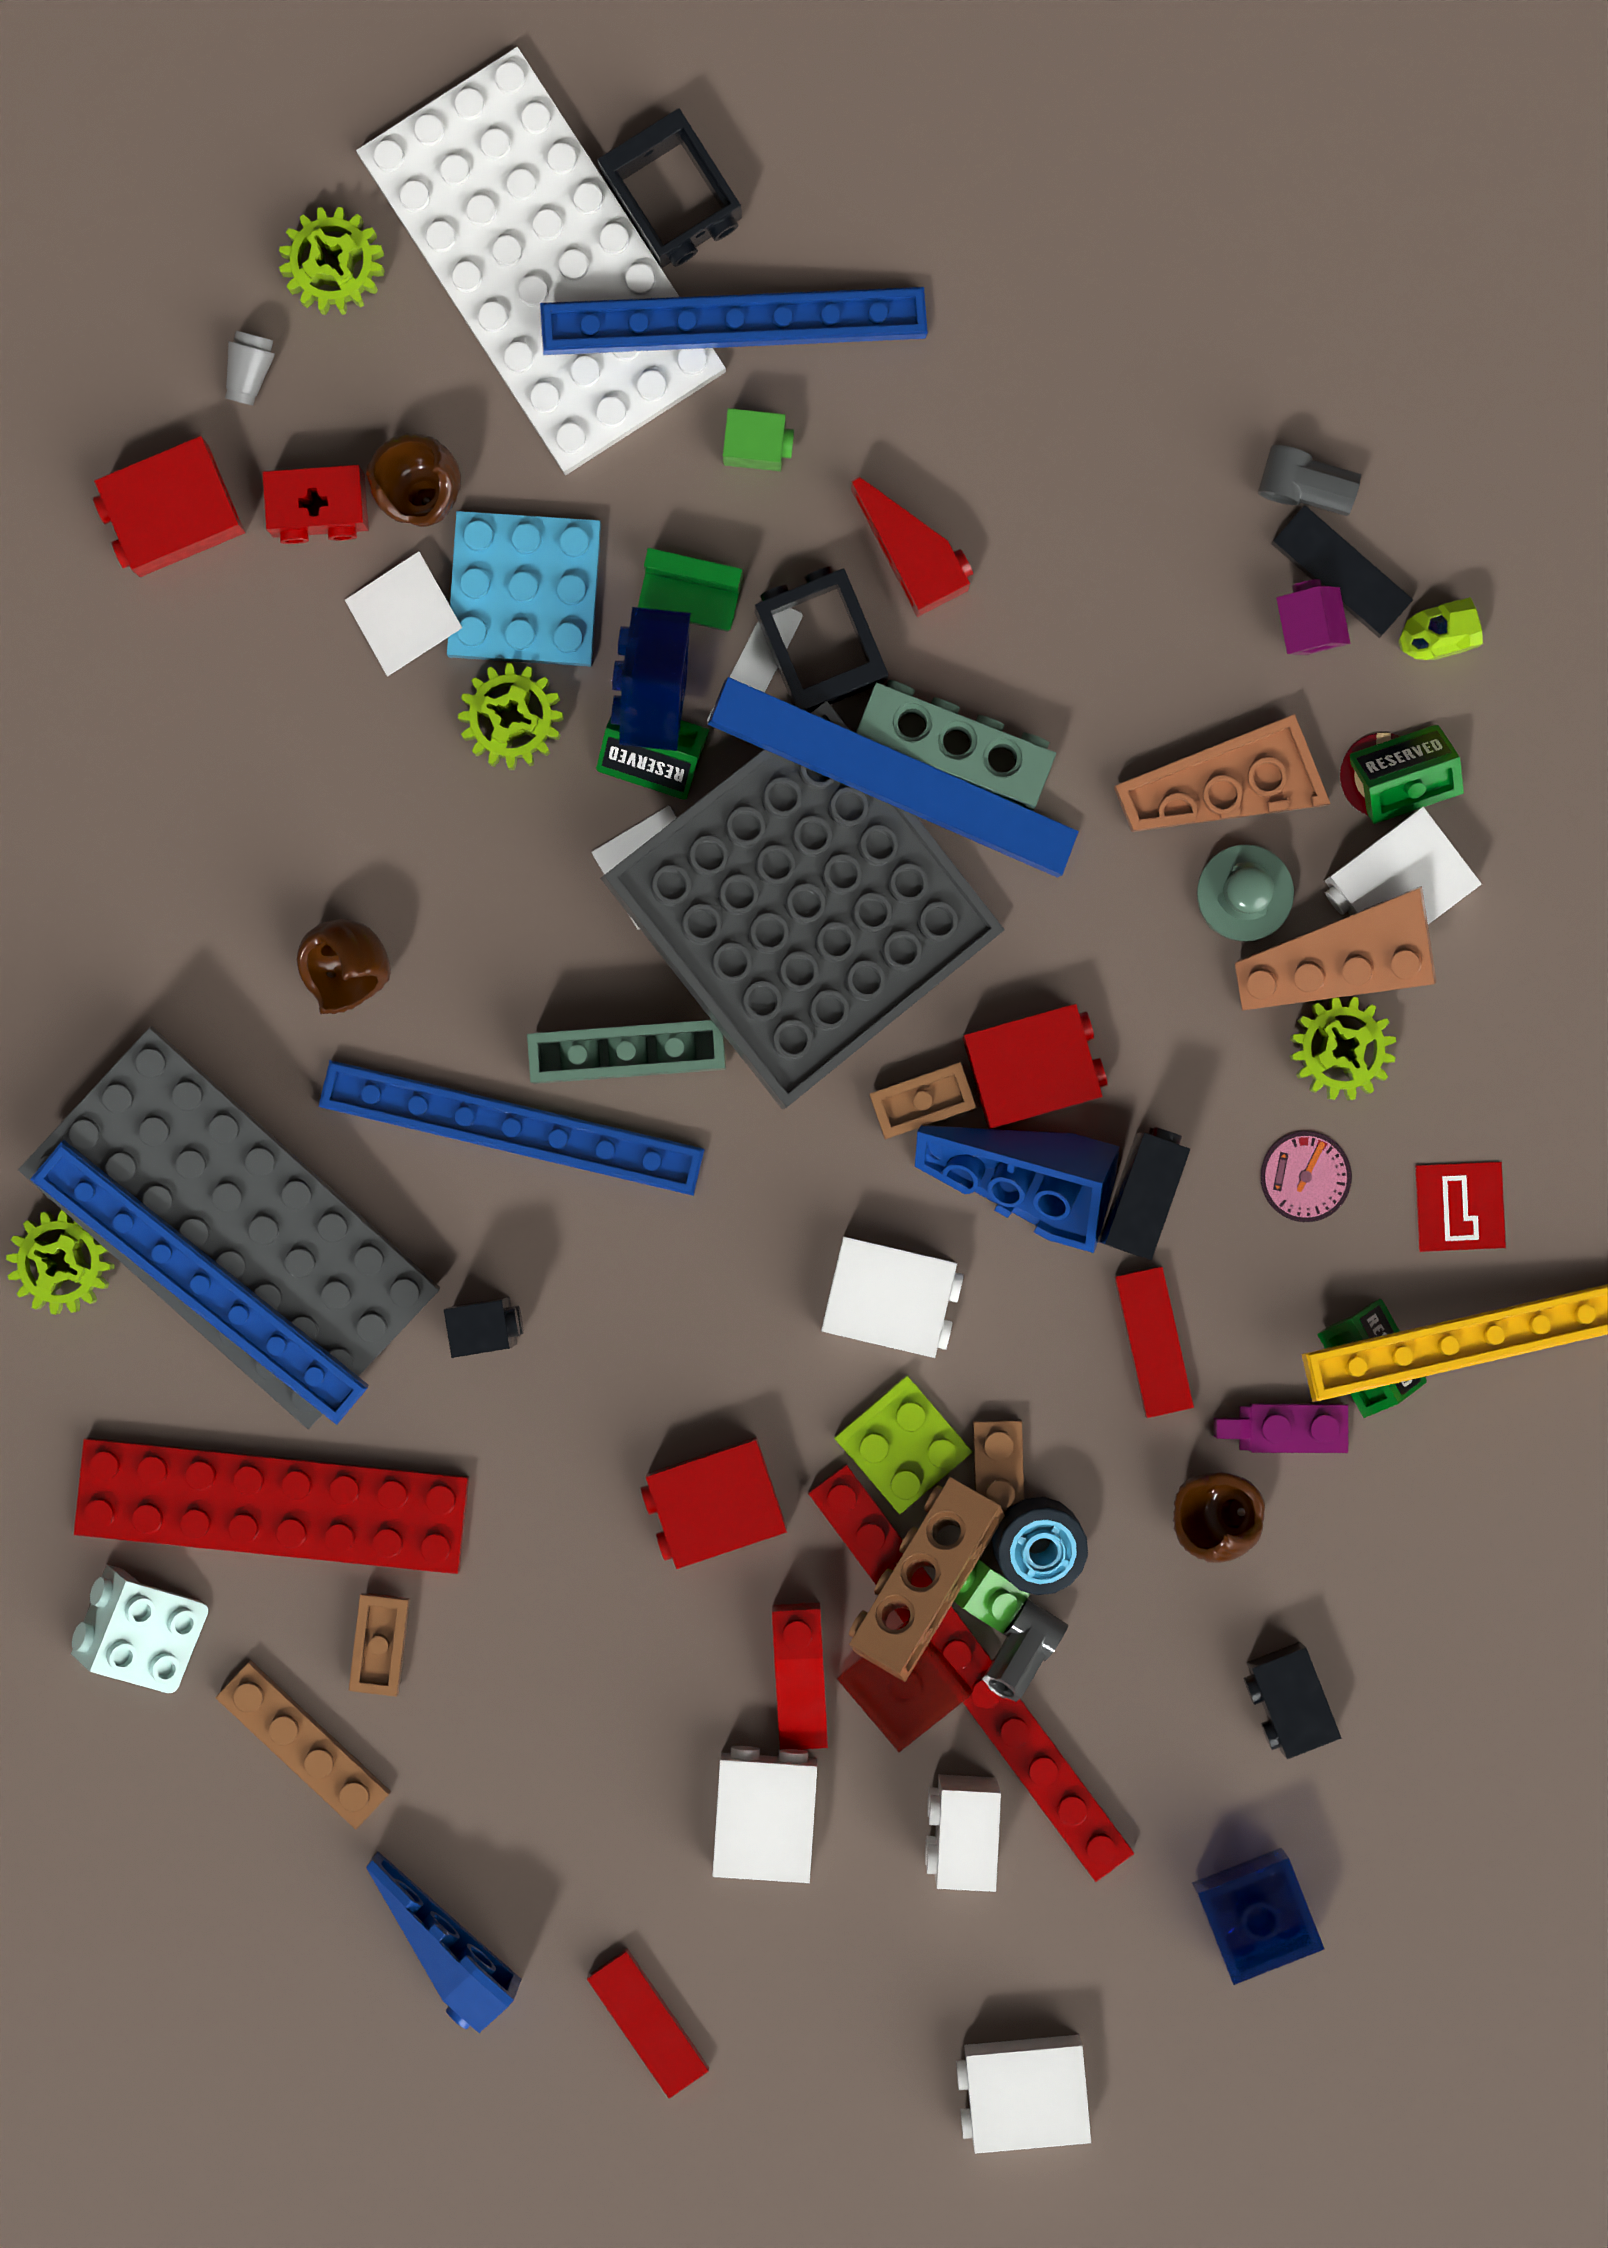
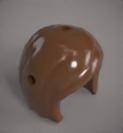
M406 433L392 437L377 449L372 456V460L367 465L366 476L373 498L379 508L397 522L410 523L419 527L434 525L445 518L456 502L461 485L458 463L447 447L431 436Z
M337 919L321 923L304 936L297 952V966L300 977L306 988L317 999L320 1014L344 1013L349 1009H354L380 991L390 978L391 966L383 944L369 927L360 922Z
M1223 1472L1205 1473L1189 1478L1179 1487V1492L1176 1493L1175 1509L1173 1512L1174 1530L1180 1545L1184 1547L1185 1551L1196 1558L1210 1563L1228 1562L1247 1553L1259 1541L1263 1531L1265 1502L1259 1490L1249 1480Z

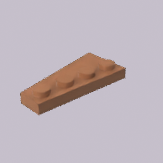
M1295 714L1114 787L1132 832L1314 808L1331 804Z
M1422 886L1238 960L1235 963L1242 1011L1435 984L1436 974Z

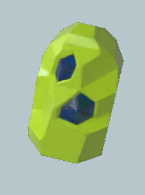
M1471 597L1445 603L1413 615L1406 621L1398 640L1400 650L1415 659L1436 660L1480 647L1483 644L1482 627L1477 609Z

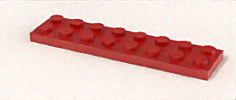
M85 1438L83 1439L74 1535L458 1574L460 1572L469 1476Z

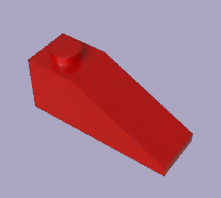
M861 477L852 481L851 491L917 617L969 590L970 582L967 577L973 575V571L961 549L953 551L948 540Z
M820 1602L772 1605L780 1750L828 1748Z

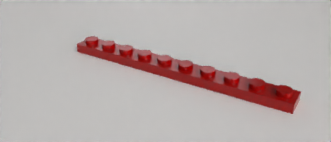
M845 1464L811 1489L808 1494L875 1585H877L882 1574L888 1568L894 1570L903 1554L899 1552L903 1539L850 1467ZM924 1567L917 1569L911 1580L912 1585L918 1588L927 1587L933 1582V1579ZM951 1605L924 1651L1094 1881H1099L1134 1855V1851L1021 1699L1015 1702L1011 1699L1000 1697L991 1691L986 1682L982 1680L993 1660ZM905 1608L895 1609L894 1611L903 1623L907 1625L910 1620V1611Z

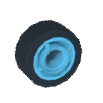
M1046 1497L1024 1499L1010 1506L1005 1511V1516L994 1533L992 1542L993 1554L1006 1579L1020 1591L1034 1595L1053 1594L1070 1586L1082 1573L1088 1557L1087 1537L1074 1513L1060 1501ZM1042 1538L1051 1540L1049 1547L1041 1553L1029 1552L1031 1545L1036 1540Z

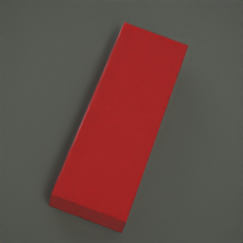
M1163 1266L1114 1276L1145 1417L1151 1418L1194 1408Z
M625 1949L587 1976L588 1982L669 2099L709 2072V2066L628 1949Z

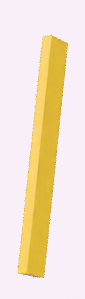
M1608 1284L1303 1353L1301 1355L1312 1402L1607 1335Z

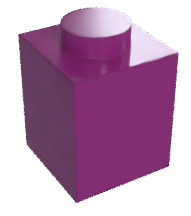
M1320 579L1308 580L1292 585L1293 593L1276 597L1287 654L1310 655L1351 644L1340 587L1322 586Z

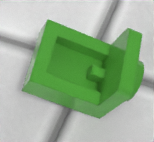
M979 1559L954 1602L1004 1634L1030 1593L1020 1591L1005 1576Z

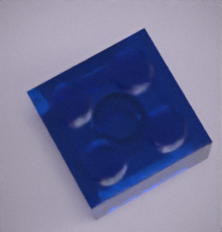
M632 607L630 626L620 627L618 655L625 657L624 661L620 660L614 663L612 690L621 691V696L614 695L611 713V724L620 725L619 745L677 751L687 686L691 613Z
M1282 1847L1192 1882L1223 1964L1233 1985L1325 1950L1290 1859Z

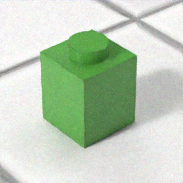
M728 408L723 450L724 466L781 471L782 458H792L794 429H785L786 414Z

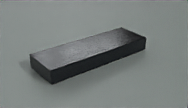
M1306 505L1303 506L1271 543L1312 580L1320 579L1322 586L1340 587L1343 607L1378 638L1388 630L1413 601L1408 594Z

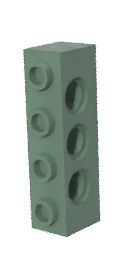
M888 680L886 686L876 682L856 732L857 734L1034 811L1057 754L1048 749L1050 742L1026 732L1022 733L1021 738L1003 732L1005 726L1003 723L987 716L978 715L976 721L958 714L959 706L940 698L933 697L930 704L913 697L915 690L900 682ZM909 713L919 715L925 722V731L920 736L913 738L903 735L898 728V721L902 716ZM951 731L963 732L970 740V749L962 755H953L943 745L944 736ZM998 748L1007 749L1014 756V768L1005 773L993 770L988 762L989 753Z
M712 1020L527 1034L530 1082L533 1084L726 1070L724 1035Z

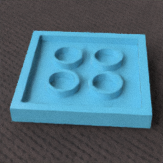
M456 511L450 607L461 624L462 629L448 637L447 656L450 658L592 667L601 521Z

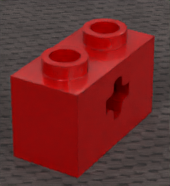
M360 465L262 472L266 530L273 538L280 537V543H306L309 541V535L328 534L329 540L345 541L356 539L357 532L369 531L365 473ZM319 496L324 504L328 506L320 507L319 515L313 516L305 507L312 506L314 497Z

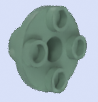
M1254 845L1233 846L1215 855L1204 867L1197 885L1198 907L1209 928L1221 936L1235 941H1254L1276 931L1287 919L1294 900L1293 881L1285 864L1271 851Z

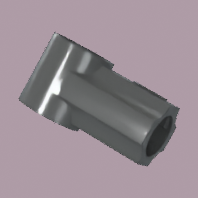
M1283 445L1271 446L1258 490L1260 496L1286 505H1299L1303 503L1344 516H1348L1351 513L1360 486L1361 474L1314 461L1309 453Z
M1027 1598L1004 1632V1635L1007 1637L982 1680L986 1682L991 1691L1000 1697L1017 1702L1025 1693L1041 1663L1046 1661L1059 1645L1067 1631L1068 1624Z

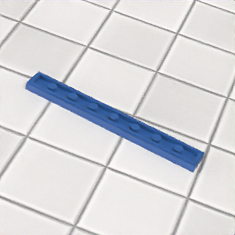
M924 287L540 303L539 308L543 355L925 339L928 334Z
M730 677L725 679L708 721V725L1057 878L1064 873L1079 832Z
M329 1060L318 1106L692 1196L695 1193L705 1150L699 1147Z
M65 1140L56 1147L30 1179L336 1425L368 1389L369 1385Z

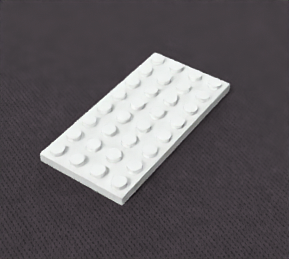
M518 47L356 150L363 164L565 476L726 372L725 366L713 348L543 355L540 303L679 297V295Z

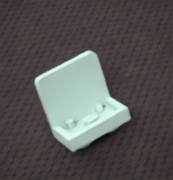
M106 1564L102 1577H99L92 1586L90 1593L91 1604L84 1622H81L74 1631L71 1655L90 1672L165 1693L175 1692L180 1685L208 1615V1607L199 1600L141 1584L124 1569Z

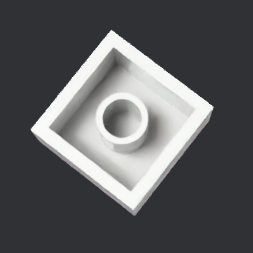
M938 1774V1788L929 1787V1825H936L935 1836H926L925 1865H927V1874L935 1875L937 1889L996 1892L1001 1791L996 1777Z

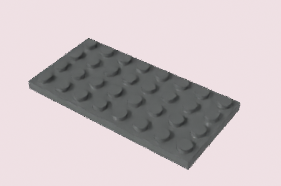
M153 1026L138 1039L18 1169L20 1173L308 1430L323 1415L319 1410L30 1180L63 1140L69 1143L358 1377L440 1290V1286Z

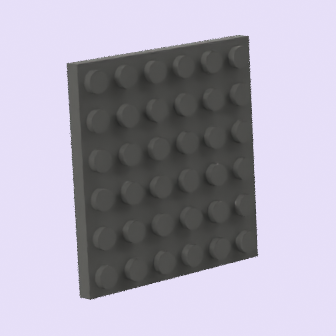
M827 701L811 712L818 717L848 729ZM765 749L600 878L781 1109L791 1105L1005 930L917 816Z

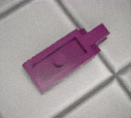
M1250 1403V1406H1239V1418H1214V1437L1216 1439H1239V1450H1248L1251 1453H1348V1404Z

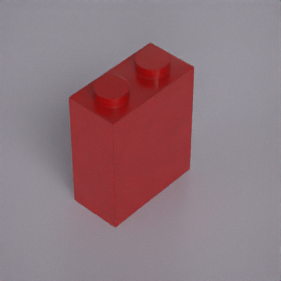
M202 436L94 480L100 494L93 497L95 507L104 524L112 522L118 537L117 540L111 542L116 557L123 569L130 566L131 570L139 577L246 533L210 446Z
M1077 1004L966 1034L962 1037L988 1129L1101 1098L1103 1096L1100 1088L1108 1086L1101 1059L1092 1060L1087 1041L1095 1039L1087 1011L1079 1013Z
M757 1437L647 1473L646 1480L648 1485L640 1487L648 1514L658 1513L663 1531L656 1533L663 1559L666 1561L673 1558L676 1569L787 1533V1526Z

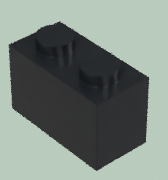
M510 1297L456 1305L444 1309L451 1358L510 1349L517 1345L516 1337L524 1334L520 1307H511Z
M1301 1642L1246 1662L1251 1675L1243 1679L1253 1704L1256 1705L1262 1702L1269 1719L1262 1722L1261 1726L1271 1750L1280 1748L1281 1753L1286 1759H1290L1342 1739L1308 1650Z

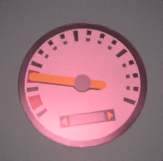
M1301 1131L1281 1138L1267 1152L1261 1167V1186L1269 1204L1282 1216L1298 1222H1315L1332 1215L1344 1203L1351 1187V1167L1345 1152L1334 1140L1317 1132Z

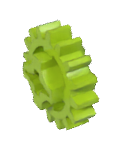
M323 207L318 208V220L313 222L304 214L301 215L299 218L303 229L298 232L288 228L286 231L289 239L293 242L292 246H280L279 248L281 256L290 260V262L279 266L282 276L294 277L286 285L289 292L294 295L303 291L300 302L305 308L310 307L314 301H318V309L322 315H327L330 305H336L341 315L346 314V302L351 300L360 308L363 307L364 301L361 293L366 290L369 293L376 294L378 289L371 280L372 276H384L385 273L383 266L374 262V260L382 258L385 254L381 245H370L378 237L373 227L361 231L364 224L362 217L356 214L350 221H346V214L342 207H338L334 217L329 218ZM336 231L345 234L339 238L334 236H328L324 233ZM309 243L311 245L309 259L302 263L303 267L301 268V257ZM321 247H324L329 254L332 253L336 259L338 258L339 267L343 272L342 276L339 275L335 268L332 269L329 264H326L325 255ZM363 254V266L355 280L353 277L355 263L362 259L361 255ZM325 284L339 287L340 290L324 291L318 288Z
M507 663L505 675L500 676L493 667H489L487 670L490 680L483 683L474 677L471 681L477 690L475 695L462 694L461 696L462 701L470 706L469 711L458 713L459 721L470 723V727L464 730L461 735L465 741L477 739L478 742L472 749V752L477 757L486 751L490 752L488 758L490 766L495 767L501 758H506L509 770H515L517 759L523 758L531 767L534 765L532 753L538 750L546 756L550 754L545 744L547 738L560 739L561 735L552 727V723L564 720V715L562 712L552 710L551 706L560 701L558 693L546 695L544 692L550 684L549 680L543 677L536 683L533 682V669L529 666L524 669L521 676L516 675L512 663ZM511 686L509 692L495 699L488 696L498 688ZM531 692L541 703L543 719L531 714L528 708ZM513 705L517 706L519 715L527 723L522 721L520 723L512 722L509 728H505V722L496 711L510 712ZM479 714L490 719L494 730L491 734V741L482 733ZM524 735L534 737L523 746L511 748L513 740Z
M1339 997L1330 998L1329 1010L1327 1011L1320 1003L1312 1005V1012L1315 1018L1312 1020L1305 1016L1299 1017L1297 1021L1305 1029L1304 1033L1290 1036L1291 1041L1300 1044V1051L1289 1055L1290 1060L1302 1061L1304 1065L1297 1072L1296 1076L1298 1079L1311 1076L1314 1080L1309 1090L1313 1093L1320 1090L1323 1086L1327 1087V1099L1335 1100L1340 1090L1344 1091L1347 1101L1355 1100L1357 1087H1360L1366 1094H1371L1374 1092V1088L1370 1080L1375 1078L1385 1081L1388 1075L1381 1069L1383 1063H1393L1396 1059L1393 1055L1385 1053V1046L1395 1043L1396 1037L1383 1036L1381 1031L1390 1023L1389 1020L1386 1018L1375 1021L1372 1017L1376 1006L1373 1004L1364 1008L1363 1011L1359 1010L1358 997H1351L1346 1007H1342ZM1335 1017H1350L1363 1025L1355 1030L1345 1028ZM1319 1029L1318 1032L1322 1037L1320 1050L1312 1056V1039L1316 1030ZM1336 1036L1340 1041L1349 1039L1352 1042L1353 1047L1348 1050L1349 1061L1345 1056L1336 1058L1333 1055L1332 1051L1338 1046L1335 1040ZM1373 1041L1374 1053L1368 1067L1364 1061V1054L1367 1044ZM1331 1067L1341 1069L1346 1077L1350 1078V1081L1334 1080L1322 1072Z
M60 1210L57 1221H55L50 1211L40 1213L42 1224L40 1226L32 1220L25 1221L23 1225L28 1235L26 1237L15 1235L11 1239L15 1245L20 1247L18 1253L6 1255V1260L17 1263L18 1269L7 1275L8 1279L21 1280L23 1286L16 1293L18 1297L34 1295L31 1308L35 1310L41 1309L46 1302H49L50 1313L54 1315L61 1313L63 1303H66L71 1313L80 1311L79 1299L81 1298L89 1304L95 1303L97 1297L93 1292L94 1287L106 1289L110 1285L106 1279L101 1277L102 1271L112 1270L115 1267V1264L104 1261L103 1254L109 1251L75 1221L71 1222V1217L63 1210ZM57 1229L65 1230L64 1234H61L55 1243L49 1244L39 1240L50 1231ZM84 1243L90 1252L91 1265L85 1262L82 1247ZM66 1252L64 1261L70 1264L69 1267L74 1270L55 1272L57 1263L51 1260L52 1257L47 1255V1253L61 1254ZM30 1259L36 1263L39 1273L37 1280H35L31 1272ZM71 1280L82 1284L77 1290L69 1294H55L65 1281Z

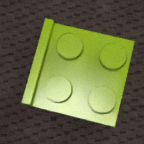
M908 1375L902 1378L834 1437L837 1443L846 1451L899 1515L973 1452Z

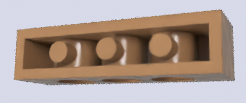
M949 1477L944 1487L938 1485L930 1494L924 1508L928 1514L919 1529L912 1527L908 1531L899 1549V1552L903 1554L894 1570L888 1568L882 1574L874 1590V1594L878 1595L869 1612L862 1610L849 1631V1636L853 1637L849 1645L855 1653L904 1682L908 1679L1005 1516L999 1504ZM947 1525L959 1527L961 1534L954 1544L943 1546L936 1542L937 1534L943 1527ZM925 1566L935 1569L936 1575L930 1585L923 1588L912 1585V1576L917 1569ZM897 1608L909 1610L910 1620L905 1627L899 1630H892L887 1627V1617L893 1610Z

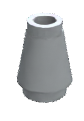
M240 331L235 332L233 342L228 341L226 399L254 405L255 396L257 397L275 356V353H271L273 340Z

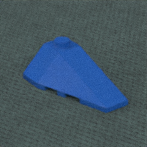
M921 1125L917 1131L915 1167L963 1194L976 1192L997 1204L994 1211L1007 1218L1011 1213L1016 1214L1036 1226L1034 1233L1049 1241L1094 1253L1115 1184L1120 1146L1073 1133Z
M377 1852L371 1858L366 1868L442 2001L448 2005L446 2009L447 2014L462 2028L468 2029L471 2026L480 2033L514 2001L522 1979L380 1852Z

